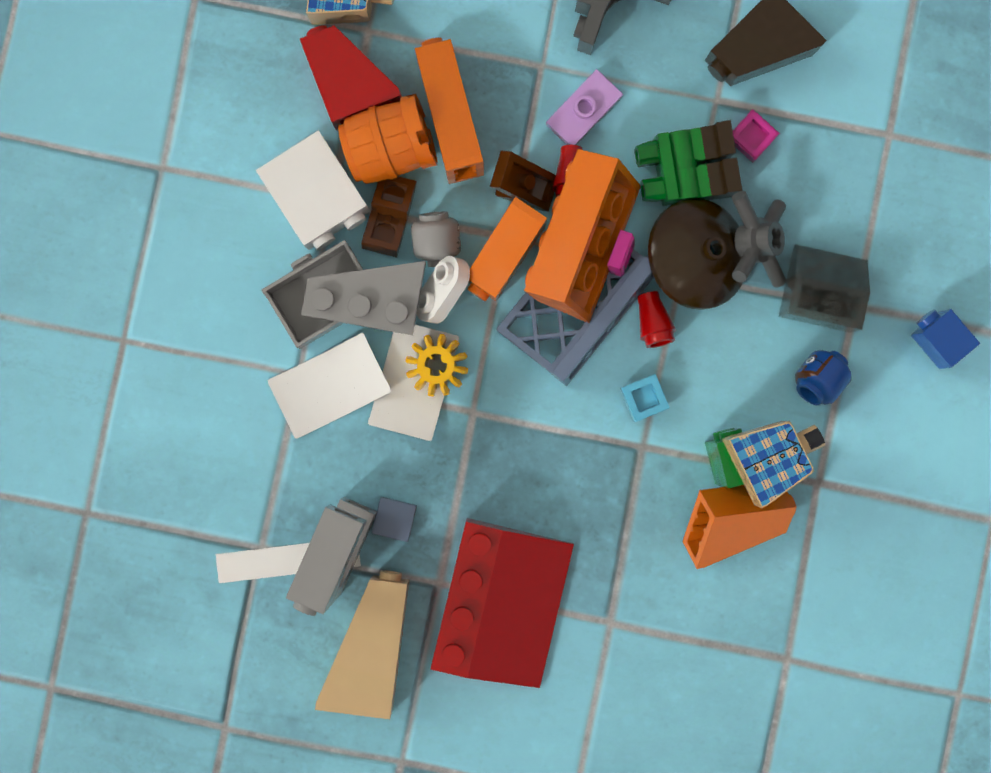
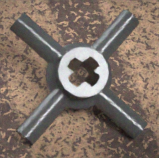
M739 191L732 196V200L744 225H740L735 233V248L741 259L733 271L732 277L737 282H745L755 263H762L773 287H781L787 280L776 256L783 252L785 236L783 228L778 222L786 209V204L782 200H774L764 218H758L747 193Z

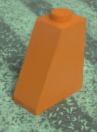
M515 197L471 266L468 282L470 286L467 290L484 302H486L488 297L496 301L544 231L547 218Z
M745 485L732 488L720 487L699 490L682 542L696 569L705 568L786 533L797 506L794 498L788 492H785L769 505L760 508L753 504Z

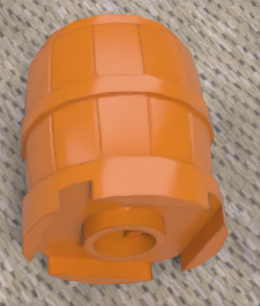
M416 93L401 97L399 102L369 107L366 111L344 119V124L338 126L343 153L356 182L363 181L365 184L386 179H394L399 177V175L420 167L426 169L437 165L438 159L431 131L427 128L424 120L426 116Z

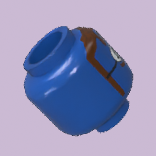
M814 351L795 374L798 394L804 400L816 406L834 403L852 380L847 359L836 351Z

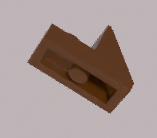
M500 151L490 187L496 189L495 195L509 201H513L517 197L532 208L549 212L555 193L552 190L555 174L511 151Z

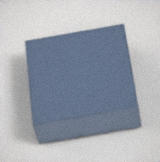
M380 497L372 534L408 542L417 505Z

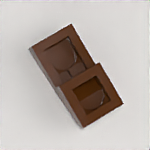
M403 177L378 181L371 202V213L361 242L362 249L397 258L417 181Z

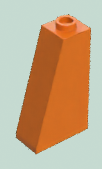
M437 37L425 40L421 43V47L415 48V53L448 183L453 184L484 176V162L451 39L443 41L442 38Z

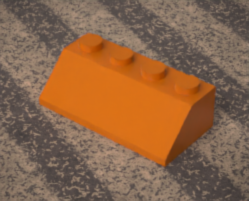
M577 149L574 160L567 166L565 173L566 181L561 194L556 197L553 203L552 218L549 226L540 237L539 252L534 265L527 271L524 291L538 302L590 323L609 273L607 264L620 230L624 231L641 185L618 158Z

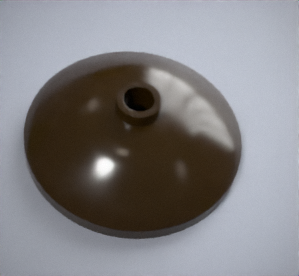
M685 199L665 209L656 219L651 229L648 241V259L652 274L663 292L670 299L684 307L703 310L720 306L729 301L742 285L741 282H737L732 277V273L741 259L735 248V233L739 225L723 207L705 199ZM710 244L714 249V254L710 250Z

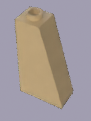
M380 570L379 576L373 575L369 580L316 701L315 710L382 719L391 718L410 579H402L401 572Z

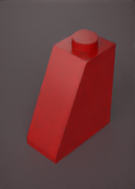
M325 25L317 26L310 29L306 33L307 36L300 38L330 120L336 130L339 125L344 124V119L366 111L369 107H378L400 101L402 96L399 88L335 26L328 28Z

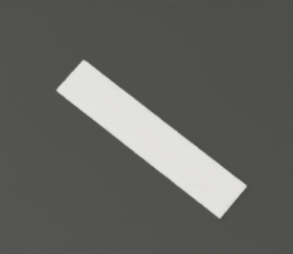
M309 543L215 554L219 583L296 574ZM360 554L356 560L354 567L361 566Z

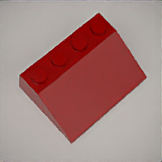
M467 518L431 670L469 679L540 688L574 543Z

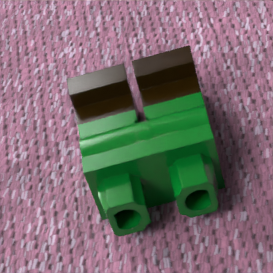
M731 120L716 122L714 125L659 133L652 141L637 145L634 149L637 167L655 165L657 172L656 178L641 180L642 201H661L662 206H667L691 198L705 200L730 198L735 193L743 191L737 157L731 158L736 153Z

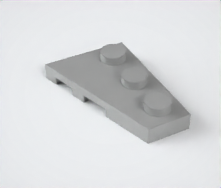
M426 261L310 277L307 279L301 315L413 336Z

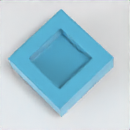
M656 374L620 388L634 422L670 408Z

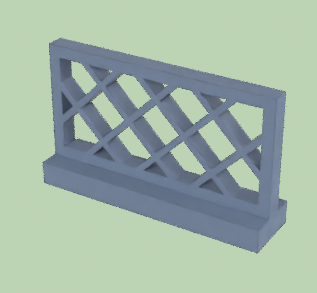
M633 249L630 259L634 262L625 272L624 276L620 277L608 273L606 278L608 295L603 301L597 302L596 310L592 315L590 323L585 322L580 330L564 332L562 312L552 307L536 309L535 299L526 292L496 330L567 386L654 278L649 259ZM618 279H620V280L616 283V285L612 288V286H611V280H618ZM530 303L531 310L523 311ZM558 313L560 332L538 335L536 315ZM532 316L534 336L518 338L508 330L517 318ZM573 337L572 340L566 346L565 338ZM560 338L562 352L551 364L541 356L539 341ZM526 342H534L535 350L528 346Z

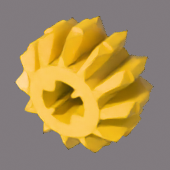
M426 335L424 336V342L427 346L425 350L417 343L411 346L420 355L418 359L411 356L406 357V363L417 364V369L408 371L406 375L408 378L421 376L414 386L416 390H421L429 382L428 396L434 397L437 384H440L443 395L447 396L450 394L447 384L449 380L458 388L462 386V382L454 374L455 372L468 374V368L457 366L456 362L463 361L468 356L465 352L455 356L452 354L460 345L457 340L452 341L447 349H445L446 335H439L437 346H434L431 336ZM435 355H441V361L447 364L445 372L439 370V376H434L433 369L428 367L429 359L435 360Z

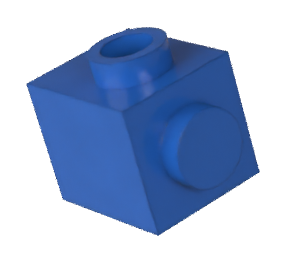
M934 309L928 312L917 322L920 328L911 334L912 338L939 369L952 368L980 344L952 309L939 312Z

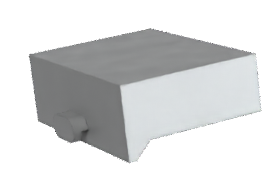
M345 240L315 258H312L310 253L306 254L291 264L292 272L262 289L263 294L270 302L295 346L299 349L343 324L302 316L301 312L308 278L364 270Z

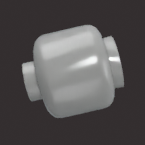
M448 212L423 213L419 215V220L412 224L411 235L414 256L420 260L427 261L428 267H436L446 256L455 257L460 253L459 224L456 219L449 217Z

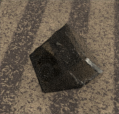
M795 244L778 317L849 333L862 330L870 297L868 260Z

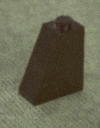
M761 0L709 52L705 62L708 64L709 72L715 79L720 82L725 80L730 86L811 57L827 40L787 0Z

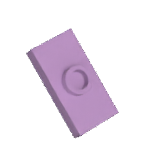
M596 69L546 121V126L566 145H577L622 98L623 93Z

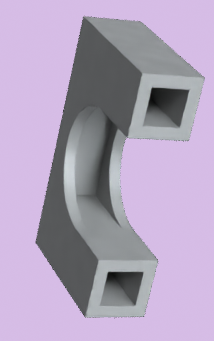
M346 497L340 499L337 507L331 504L325 507L286 596L287 599L294 601L293 607L296 610L311 616H315L317 612L324 614L341 595L375 520L377 511Z

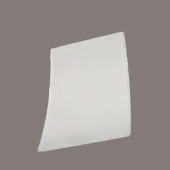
M416 324L413 336L393 332L383 368V374L391 388V392L374 401L368 424L431 441L444 395L440 384H437L435 396H428L429 382L421 390H416L414 386L421 376L408 378L406 373L417 369V364H409L405 360L407 356L418 359L420 354L415 352L411 346L417 343L425 350L427 346L424 342V336L426 335L431 336L434 346H437L440 334L446 335L445 349H447L452 341L457 340L459 342V336ZM435 355V360L429 359L428 367L433 369L434 376H439V370L445 372L447 364L441 361V355Z
M360 333L334 348L268 379V384L296 439L391 392V388L364 333Z

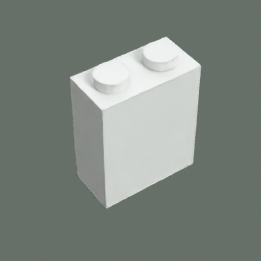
M319 130L256 170L300 241L308 250L313 247L316 250H320L328 246L335 240V233L345 227L348 231L356 228L367 219L365 214L370 212V209Z

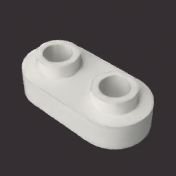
M446 256L436 265L431 276L421 289L417 316L420 320L439 324L445 320L469 282L470 268L464 259Z

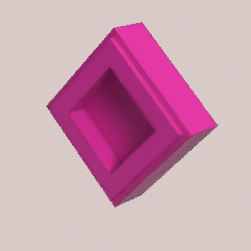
M753 109L733 130L735 147L752 163L780 134Z
M620 230L607 264L609 273L620 277L624 276L635 247V239L632 233Z

